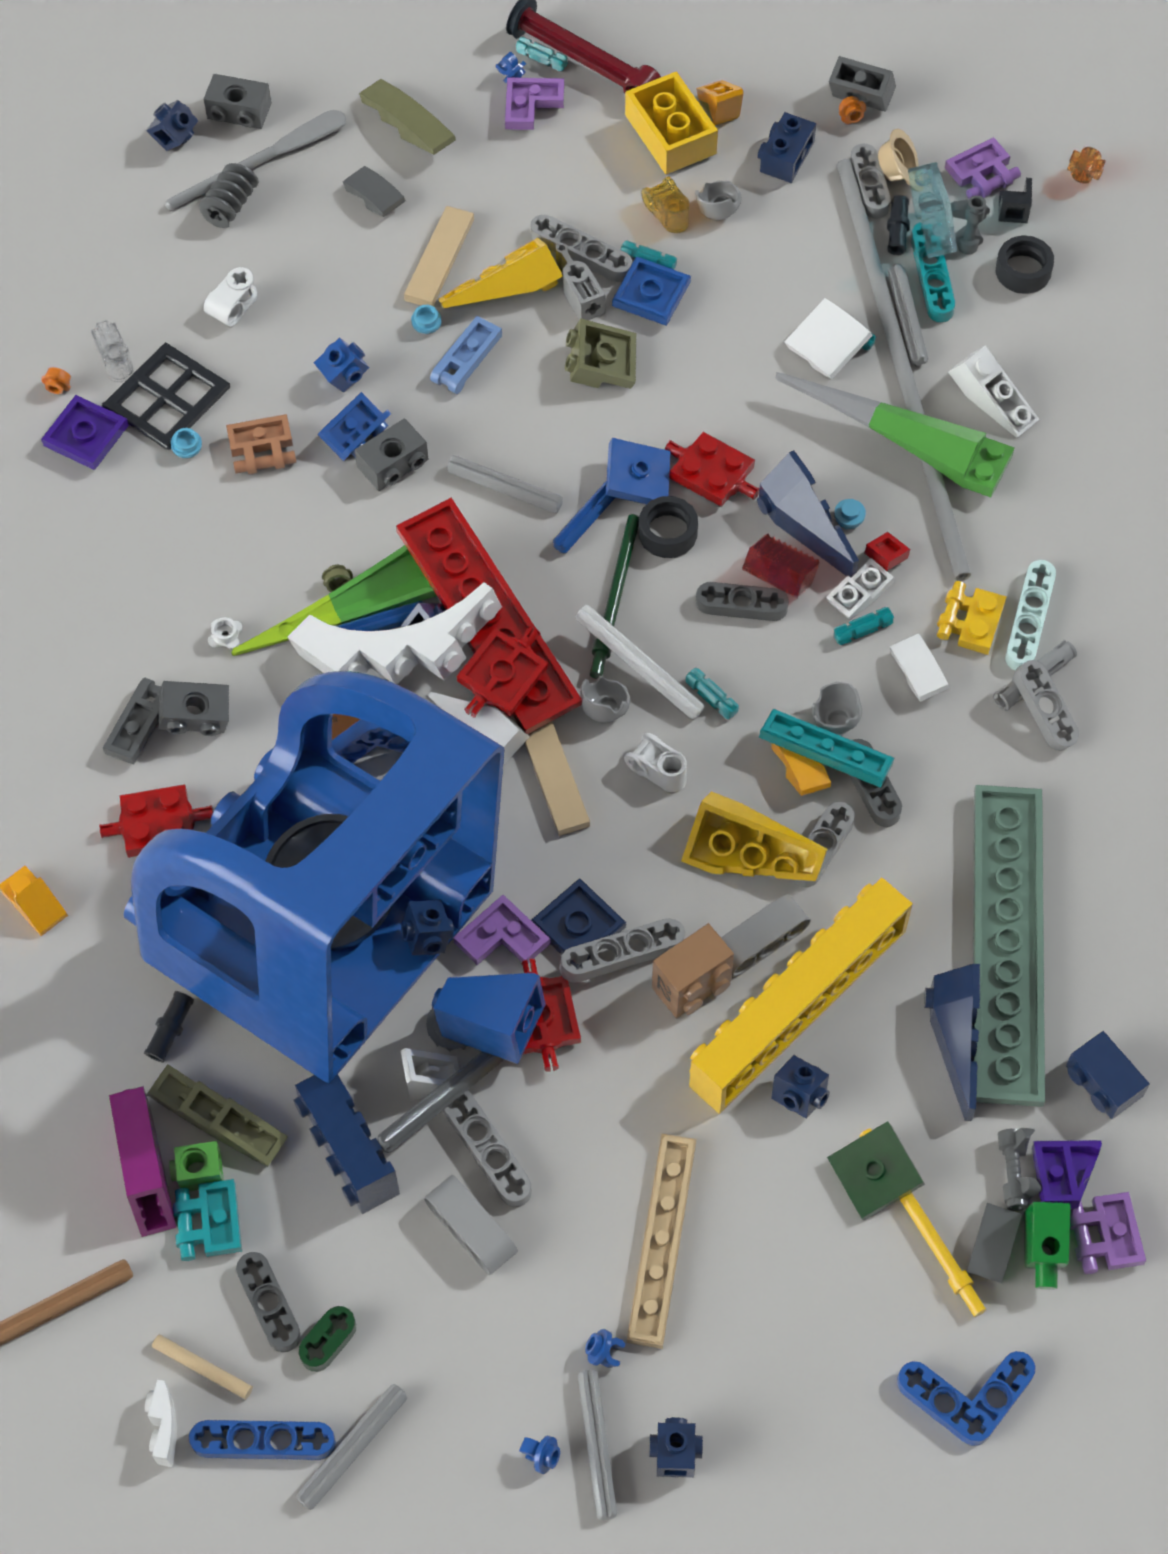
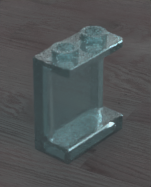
M937 162L908 169L914 214L917 220L921 219L928 258L957 252L951 203Z

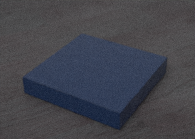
M580 878L531 919L550 938V944L561 955L571 947L620 933L626 928V921ZM570 960V964L574 965L577 970L581 967L582 963L576 964L574 960Z

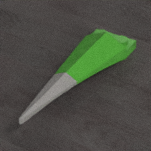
M776 372L777 381L819 400L871 428L914 454L965 489L992 497L1013 457L1015 447L986 437L985 432Z

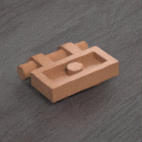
M287 414L226 425L232 457L245 456V460L233 462L235 474L248 472L249 475L257 473L259 469L270 467L281 469L285 468L286 464L297 463L294 451L282 453L281 448L293 446ZM272 450L273 455L254 458V453Z

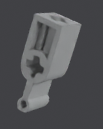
M557 244L556 264L563 273V292L579 320L580 318L590 320L605 314V293L589 267L581 261H573L568 254L566 244Z

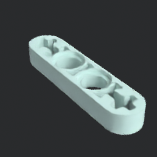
M1045 560L1032 562L1028 567L1005 655L1007 665L1015 671L1019 666L1029 660H1035L1056 577L1055 567ZM1038 572L1044 573L1041 587L1035 586ZM1028 597H1037L1042 601L1043 605L1033 608L1025 600ZM1030 623L1036 628V632L1025 634L1019 629V625ZM1020 643L1027 645L1023 659L1017 658Z

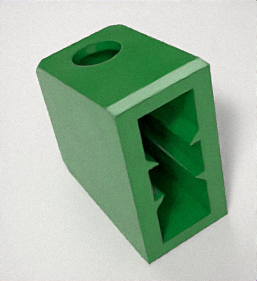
M1033 1202L1024 1211L1025 1268L1035 1269V1288L1058 1289V1270H1062L1069 1263V1203ZM1042 1245L1047 1246L1051 1250V1255L1044 1253Z

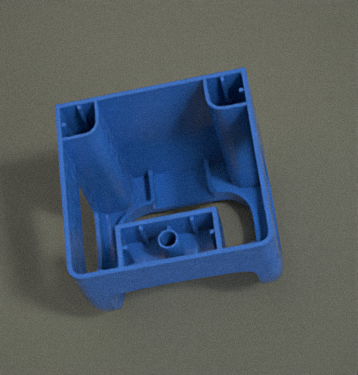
M332 671L317 674L307 679L284 701L279 713L278 735L275 746L260 760L254 774L255 781L241 796L232 791L220 800L211 817L212 827L206 833L189 829L163 831L151 839L137 856L131 875L132 896L124 909V918L137 927L141 957L146 963L329 1084L440 955H412L408 942L403 941L401 924L408 902L441 900L447 918H450L453 922V937H455L493 892L504 747L430 701L382 678L361 672ZM333 714L346 715L368 721L410 742L381 781L334 751L332 747ZM322 814L348 816L323 843L297 865L280 868L265 861L278 838L296 823ZM392 906L382 925L367 939L352 947L331 951L333 939L352 916L357 917L373 928Z

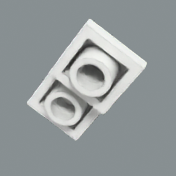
M870 558L852 578L847 576L826 597V600L850 620L878 599L895 580L890 573Z
M919 633L890 646L892 656L904 672L908 685L920 702L950 689L939 665Z
M157 1380L155 1389L149 1390L145 1401V1412L148 1413V1418L153 1425L160 1426L159 1430L154 1429L152 1433L149 1451L153 1452L152 1457L158 1465L172 1467L177 1441L176 1412L168 1386L165 1381Z

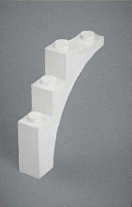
M482 583L456 605L420 623L392 630L356 631L326 624L309 615L288 636V639L299 656L323 673L332 671L366 673L372 668L390 682L398 684L419 663L445 681L466 659L462 647L470 642L489 620L495 617L496 613L502 608V605L493 588L486 583Z

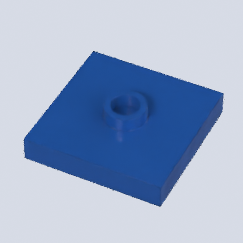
M636 256L612 299V306L667 326L691 283V276Z
M612 438L608 447L606 495L647 504L661 496H669L671 451Z

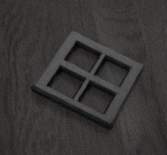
M165 342L105 402H102V407L127 418L128 425L166 450H171V438L175 432L181 428H191L230 388V383ZM166 359L185 370L168 389L149 378ZM192 376L212 387L194 406L175 394ZM139 386L158 398L140 417L121 405ZM165 403L184 415L166 434L147 422Z

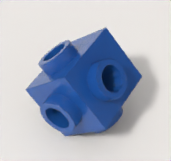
M340 337L325 349V352L313 362L328 382L343 393L352 384L358 382L370 368L362 359L365 356L362 349L354 342L349 345Z

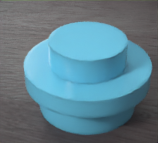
M421 305L416 308L411 317L412 326L417 332L423 334L433 333L441 326V315L435 307Z
M190 428L179 429L171 438V449L174 454L181 458L194 457L202 448L201 437Z
M854 499L840 501L834 511L836 521L845 529L857 528L863 523L866 516L863 504Z

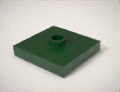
M888 1121L827 1157L863 1220L868 1219L925 1185Z

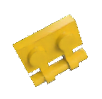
M955 581L952 590L947 592L945 598L947 605L937 622L939 627L937 637L941 640H948L951 633L960 635L957 646L988 655L1007 596L976 588L973 598L964 594L966 584L961 581ZM958 610L968 612L965 621L959 620L956 617Z

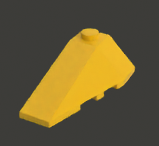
M536 238L504 257L506 260L505 264L487 267L479 275L481 279L475 281L474 278L467 280L438 298L443 308L534 292L539 289L547 291L558 284L557 279L563 277L548 246L542 240Z
M711 791L700 803L681 862L711 874L737 873L751 877L764 875L775 876L778 879L816 881L828 849L740 802Z

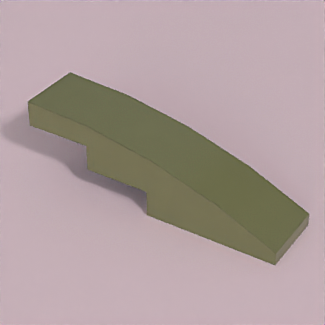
M379 79L359 93L362 103L378 110L382 121L398 128L401 139L433 155L456 141L455 135L416 100L383 79Z
M169 1064L166 1065L146 1094L200 1130L266 1167L270 1165L288 1136L230 1097L228 1100L199 1080L197 1083Z

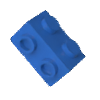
M361 392L317 435L343 461L351 454L356 458V448L366 443L365 440L371 434L375 437L389 426L385 421L391 413L388 409L382 413Z

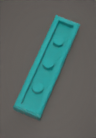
M772 709L760 730L759 738L880 788L894 762V757L776 709Z

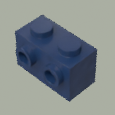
M784 112L779 122L775 121L773 123L768 142H763L760 146L757 156L758 159H761L760 172L792 183L815 142L816 123Z
M1104 1031L1071 1053L1066 1064L1072 1081L1078 1086L1082 1085L1091 1095V1101L1100 1112H1106L1111 1119H1114L1144 1097L1150 1085Z

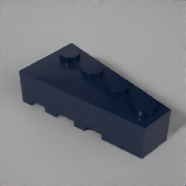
M337 1074L329 1084L315 1075L295 1084L298 1097L293 1099L294 1104L302 1118L306 1116L310 1118L313 1127L309 1128V1131L318 1147L324 1145L330 1156L326 1157L325 1160L334 1177L340 1174L346 1185L341 1187L349 1205L352 1207L357 1204L360 1212L364 1214L398 1196L400 1191L396 1171L391 1162L386 1161L383 1149L376 1137L370 1140L371 1132L361 1112L354 1111L355 1104L339 1075Z

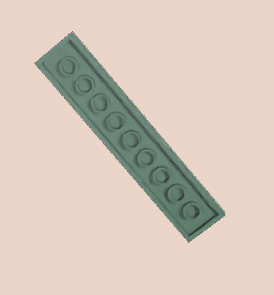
M975 785L973 964H980V1009H977L976 1023L973 1024V1028L979 1030L977 1053L975 1057L973 1056V1061H977L978 1065L977 1103L1043 1107L1045 1103L1042 789Z

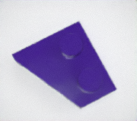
M1101 1140L1033 1141L1031 1150L1037 1182L1041 1186L1039 1192L1041 1202L1069 1203L1070 1209H1078L1102 1147Z

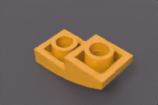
M771 743V749L786 766V778L801 796L831 787V781L822 763Z

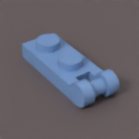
M476 316L434 367L430 380L438 385L444 384L448 386L449 391L459 394L466 380L502 337V328ZM451 368L456 370L454 375L448 373Z

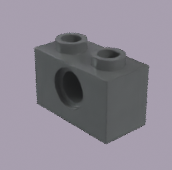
M841 56L838 57L828 81L833 97L844 100L847 97L855 96L860 101H863L867 107L886 112L896 88L893 71Z
M213 74L203 99L207 119L260 129L264 125L272 104L269 83L220 74Z
M405 418L355 449L357 468L378 491L396 484L402 476L412 470L419 469L429 460L427 442Z
M163 681L159 692V729L167 730L172 734L196 731L205 736H215L225 732L229 722V685ZM195 706L200 709L201 714H192L186 707Z

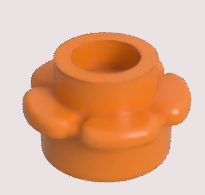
M855 96L842 100L839 105V115L843 123H857L864 117L866 104L863 101H860Z
M50 367L47 369L45 376L41 377L46 390L51 393L62 394L63 391H69L71 388L70 374L60 368Z

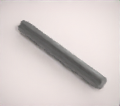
M483 1051L381 1132L378 1135V1143L387 1153L392 1152L505 1059Z

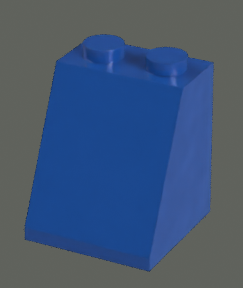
M535 973L447 978L443 988L436 990L432 999V1008L442 1037L516 1064L519 1063L546 1005L540 976Z

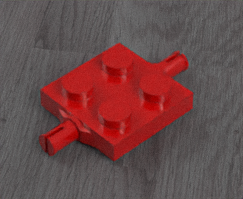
M702 432L696 441L687 448L674 443L672 440L666 444L664 450L671 451V455L679 459L670 470L669 479L720 507L724 505L729 497L738 492L750 497L752 500L758 497L759 488L745 481L748 474L754 468L755 459L705 432Z
M529 625L520 639L507 636L497 628H494L457 675V682L475 695L467 707L464 708L468 715L471 713V717L475 718L485 704L495 706L508 716L514 713L548 669L549 662L536 655L530 647L541 634L537 628L534 630V626Z
M185 784L119 795L121 806L119 822L99 824L101 838L122 835L125 841L127 857H135L139 855L141 850L157 834L172 829L193 830L196 821L211 819L213 807L210 805L192 809L188 801Z
M527 959L522 961L521 965L524 973H535L538 975L535 959H529L531 972ZM562 976L554 978L540 977L546 1005L523 1054L541 1053L546 1072H551L549 1059H551L553 1071L559 1069L555 1050L563 1046L581 1043V1035L569 982Z

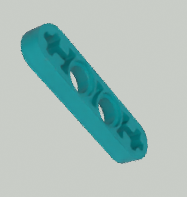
M919 222L912 229L911 245L925 307L929 318L943 323L952 318L955 309V298L937 226L930 222ZM922 234L926 235V238H929L928 245H925V240ZM925 256H933L938 260V262L934 264L925 263L922 258H924ZM937 279L944 285L934 288L928 284V281ZM938 298H941V304L944 310H941L940 307L937 306Z

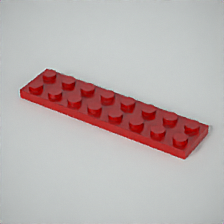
M452 497L396 525V532L446 610L465 599L482 583H486L493 588L502 608L467 643L473 653L478 650L494 628H497L507 636L520 639L529 625L534 626ZM541 635L536 638L530 647L536 655L549 662L548 669L513 713L514 718L526 734L582 705V698Z

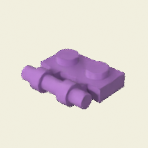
M994 137L945 162L946 171L960 187L969 183L974 186L966 191L968 199L972 196L985 198L991 195L993 190L999 187L1006 188L1013 184V180L1021 177L1018 167H1013L1009 170L1006 168L1010 161V155ZM990 173L995 175V177L989 180L984 178V176Z
M1129 1192L1093 1197L1091 1202L1094 1211L1084 1212L1082 1201L1078 1209H1070V1230H1074L1078 1245L1075 1248L1077 1261L1082 1262L1084 1274L1098 1272L1096 1258L1104 1256L1108 1270L1145 1264L1146 1257ZM1097 1225L1101 1242L1092 1243L1088 1227Z

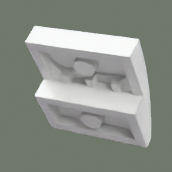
M824 298L784 343L791 351L806 359L812 368L832 380L873 335L856 319Z

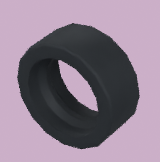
M1026 235L1012 237L1004 242L999 249L996 261V276L1006 289L1023 294L1038 292L1051 279L1054 267V254L1051 247L1039 238ZM1016 256H1029L1037 260L1041 264L1042 269L1030 274L1021 273L1014 270L1007 261Z
M661 496L651 500L643 507L639 516V539L643 547L652 555L662 558H676L686 554L694 546L698 537V515L691 504L675 496ZM661 516H674L686 523L687 530L676 538H662L650 531V523Z

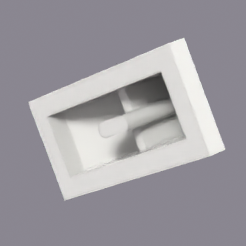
M408 1048L401 1050L410 1101L425 1098L459 1070L457 1056Z

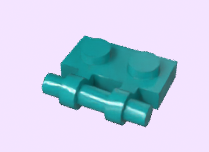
M234 1179L198 1184L200 1198L190 1199L188 1188L175 1190L176 1202L173 1204V1216L177 1217L179 1231L175 1235L176 1247L180 1248L182 1261H192L195 1259V1246L198 1244H204L206 1257L243 1252L237 1191ZM201 1213L203 1229L193 1230L192 1216Z

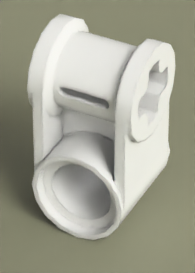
M244 267L231 270L218 287L207 296L204 303L205 313L227 326L232 327L236 325L258 297L256 287L253 285L254 277L252 272Z
M645 733L638 747L633 752L625 755L624 760L635 773L644 776L667 792L682 790L687 783V761L680 752L663 743L657 736ZM677 770L678 772L674 774H669L666 771Z

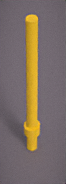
M869 1128L863 1131L859 1135V1137H862L865 1134L869 1133L870 1131H872V1129ZM913 1193L901 1198V1203L950 1278L947 1282L956 1295L960 1294L974 1317L983 1314L987 1309L972 1287L974 1282L966 1270L962 1271Z

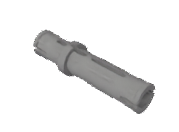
M1063 640L1038 661L1045 666L1051 676L1063 665L1075 658L1077 651L1073 644ZM1034 672L1025 675L1028 681L1036 678ZM1014 676L1007 686L994 694L995 703L1002 710L1005 709V711L1009 710L1016 702L1023 698L1015 684Z

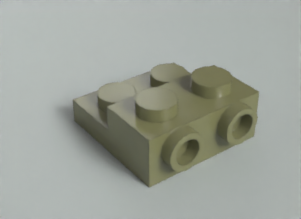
M580 318L574 329L568 331L566 337V347L571 348V353L566 358L565 371L570 372V381L594 388H599L602 382L631 389L636 382L637 333Z

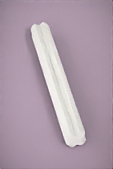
M585 605L578 611L576 615L578 622L690 719H695L701 714L704 709L703 703L593 608Z

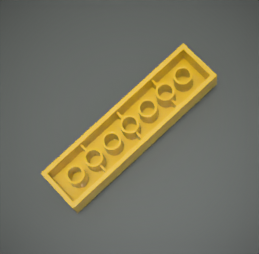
M881 877L874 885L871 883L867 884L859 892L858 900L851 907L846 905L836 914L833 925L827 930L825 928L820 929L810 941L811 946L804 953L802 951L796 952L788 961V968L780 976L777 973L772 975L763 986L764 991L756 999L753 996L747 999L739 1009L740 1014L732 1022L726 1020L715 1032L716 1037L708 1045L703 1043L693 1052L690 1057L692 1061L689 1070V1087L718 1114L726 1109L906 932L913 903L884 878Z

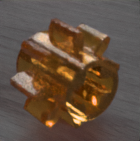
M1084 147L1081 152L1073 151L1067 170L1071 171V176L1075 181L1086 184L1092 178L1095 180L1100 179L1106 160L1102 159V155L1097 149Z

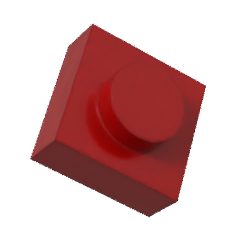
M886 532L866 544L864 554L888 571L908 559L911 549L892 534Z

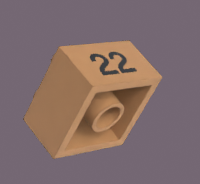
M708 923L653 960L652 989L676 1019L684 1013L690 1015L702 1006L703 1000L712 994L714 996L720 995L730 986L734 953Z

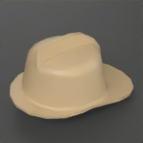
M898 128L892 130L890 139L878 151V160L884 177L891 182L904 179L913 189L917 191L922 190L924 184L914 144L903 130Z

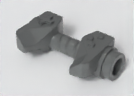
M972 196L969 200L950 203V216L967 220V223L956 233L944 236L947 246H958L959 251L962 253L973 254L977 251L978 246L983 243L984 239L980 234L978 225L990 213V208L986 205V200L981 196Z
M1010 1128L997 1133L999 1150L1006 1157L1008 1183L1003 1185L1004 1202L1007 1205V1209L1011 1211L1027 1209L1030 1198L1041 1190L1040 1184L1034 1177H1022L1019 1160L1021 1156H1026L1029 1140L1035 1131L1034 1129Z

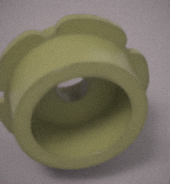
M339 564L330 566L322 573L323 584L329 592H333L353 579L352 571Z

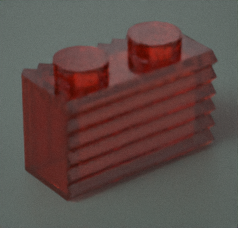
M768 533L749 548L742 570L798 599L812 585L820 561L819 559L814 560L813 556L809 557L808 553L803 554L802 550L798 551L797 548H792L791 545L787 546L786 542L781 543L780 539L776 540L774 536L770 537Z

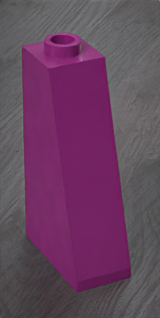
M144 1086L126 1089L109 1095L126 1196L141 1237L177 1228L152 1111Z

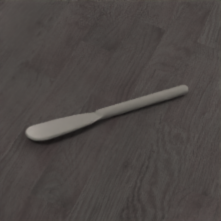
M337 110L324 112L291 131L271 147L237 164H241L251 170L271 160L276 155L290 152L315 142L341 129L346 123V116ZM222 171L169 198L166 201L167 209L174 210L207 193Z

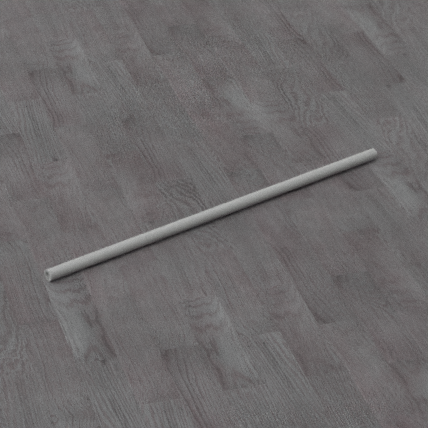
M843 159L838 162L837 167L907 410L925 415L852 162L849 159ZM922 460L955 579L957 581L967 580L970 578L971 573L942 473Z

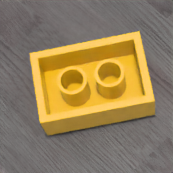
M677 71L625 92V116L665 175L717 154L718 130Z

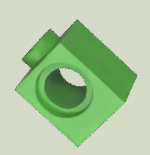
M217 1141L174 1147L175 1160H169L170 1176L172 1182L177 1181L180 1188H188L189 1192L199 1190L198 1184L224 1180L222 1155ZM195 1162L204 1163L203 1168L196 1173L187 1171L189 1166Z

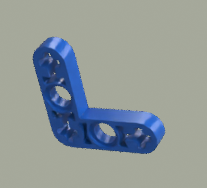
M360 719L332 740V747L338 755L353 764L377 746L403 753L410 742L380 726Z
M1015 1351L1008 1354L972 1401L921 1362L912 1361L906 1363L899 1372L897 1385L905 1397L968 1445L978 1446L988 1440L1030 1384L1035 1374L1036 1366L1033 1359L1024 1352ZM1020 1362L1025 1366L1023 1373L1026 1377L1019 1374L1010 1387L1005 1382L1012 1371V1367L1009 1364L1011 1363L1016 1366ZM916 1372L922 1376L920 1383L928 1390L931 1383L937 1386L931 1391L927 1401L922 1398L926 1392L925 1389L917 1384L913 1388L907 1385L909 1380L906 1375L907 1373L911 1376L915 1375ZM991 1389L1001 1390L1007 1398L1006 1405L1001 1408L992 1407L987 1402L986 1393ZM940 1394L951 1396L955 1403L954 1410L949 1413L938 1411L934 1404V1398ZM962 1406L967 1409L963 1415L964 1418L972 1423L976 1419L982 1422L980 1429L984 1432L983 1434L980 1432H975L973 1435L969 1434L967 1431L969 1424L962 1418H960L958 1424L952 1421L957 1417Z

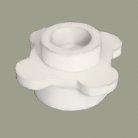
M227 617L214 620L211 623L212 635L208 637L209 645L214 648L227 646L229 649L239 646L238 635L243 630L242 624Z

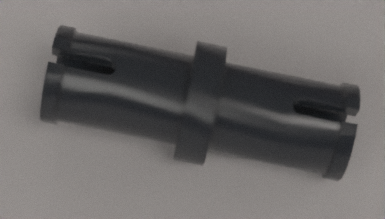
M903 195L891 198L890 218L887 220V230L889 231L887 251L892 255H902L906 252V236L910 230V220L908 219L910 200Z
M179 991L174 992L173 998L163 1017H159L155 1023L157 1029L147 1049L144 1051L147 1057L164 1063L175 1037L180 1036L183 1031L181 1026L191 1005L194 1003L192 997Z

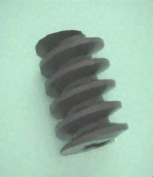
M229 163L225 165L222 173L218 175L217 180L212 184L211 189L207 191L205 198L199 204L203 217L216 227L228 228L229 221H234L236 213L240 212L242 205L247 202V197L253 193V188L258 186L259 180L255 173L241 164Z

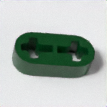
M344 1306L330 1308L302 1340L298 1353L306 1369L316 1372L326 1369L354 1336L357 1324L354 1314L350 1309ZM345 1317L348 1328L345 1331L339 1328L330 1337L329 1334L334 1329L331 1321L334 1318L340 1321ZM325 1340L326 1343L321 1349L324 1357L321 1360L314 1357L310 1361L308 1349L310 1347L314 1349L319 1348Z

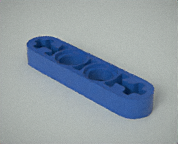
M204 1420L195 1424L189 1434V1443L194 1452L204 1458L321 1460L330 1456L336 1445L332 1429L322 1422ZM207 1430H210L215 1438H224L223 1430H228L226 1435L227 1449H223L222 1441H210L208 1448H203L201 1441L197 1439L198 1437H204ZM242 1430H249L254 1434L253 1444L243 1450L235 1447V1435ZM278 1431H287L292 1437L291 1444L284 1450L274 1449L271 1446L272 1436ZM297 1431H303V1439H315L316 1433L322 1432L324 1439H327L328 1443H322L321 1449L315 1450L313 1443L301 1442L303 1449L297 1450L299 1444Z

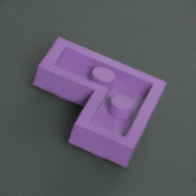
M507 78L505 129L534 130L535 108H564V78Z
M504 895L500 896L453 937L454 944L476 965L481 963L501 944L521 962L527 959L528 963H530L529 959H534L550 945V938Z

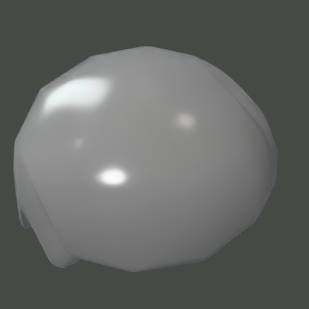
M730 181L705 182L700 192L695 190L700 212L710 219H726L734 214L741 204V193L738 187Z
M600 676L593 683H589L587 679L582 683L580 689L584 713L594 721H614L625 715L628 711L630 695L626 686L620 682Z
M834 682L823 686L820 689L817 702L812 705L816 725L838 735L845 734L856 727L862 716V705L857 689L849 683Z

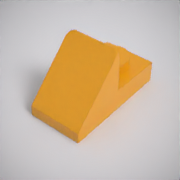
M720 80L696 88L698 99L709 104L714 125L737 119L740 116L744 94L741 87Z
M25 865L0 884V891L40 936L44 935L68 916L41 877L36 878Z

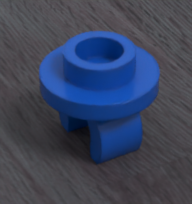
M512 52L506 54L496 64L497 70L501 74L507 75L503 80L505 83H507V78H521L526 73L523 69L526 65L525 61L518 64V59Z
M606 1329L593 1333L585 1347V1352L588 1354V1362L595 1366L602 1364L607 1368L619 1366L620 1361L611 1357L610 1348H625V1342L619 1338H612L611 1332Z
M549 1435L545 1436L541 1442L525 1437L519 1449V1452L526 1454V1459L534 1462L535 1471L541 1474H546L550 1469L555 1468L560 1458V1448L558 1447L557 1440Z

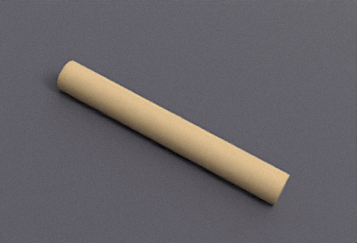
M160 1334L154 1339L152 1348L245 1400L250 1396L253 1386Z

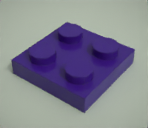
M75 395L41 440L44 447L96 470L129 425L127 418Z

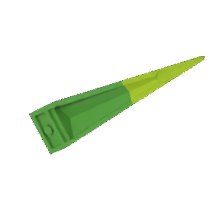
M404 545L333 592L233 648L231 653L233 656L288 641V636L309 615L326 624L338 626L417 601L433 598L437 595Z

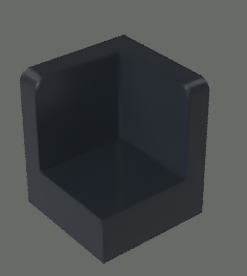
M1026 177L1023 192L1000 191L999 222L1028 223L1032 206V178Z

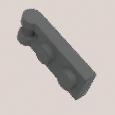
M144 677L138 684L103 746V751L106 755L133 765L135 764L159 721V692L161 686L155 685L154 680ZM149 697L155 698L153 702L148 701L146 699H148Z

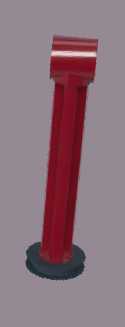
M518 0L509 14L506 24L507 34H513V37L516 39L525 33L530 34L622 86L624 94L628 90L661 78L660 74L653 67L642 65L639 68H634L536 13L537 2L535 0Z

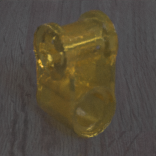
M667 176L662 179V183L652 188L645 187L641 190L645 206L656 216L668 232L681 233L688 228L689 200L679 190L672 178Z

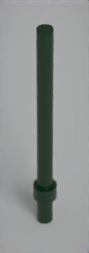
M630 514L627 518L603 617L613 627L639 526V516L635 514ZM598 638L594 640L592 648L594 658L589 674L594 679H598L603 675L606 659L610 658L612 652Z

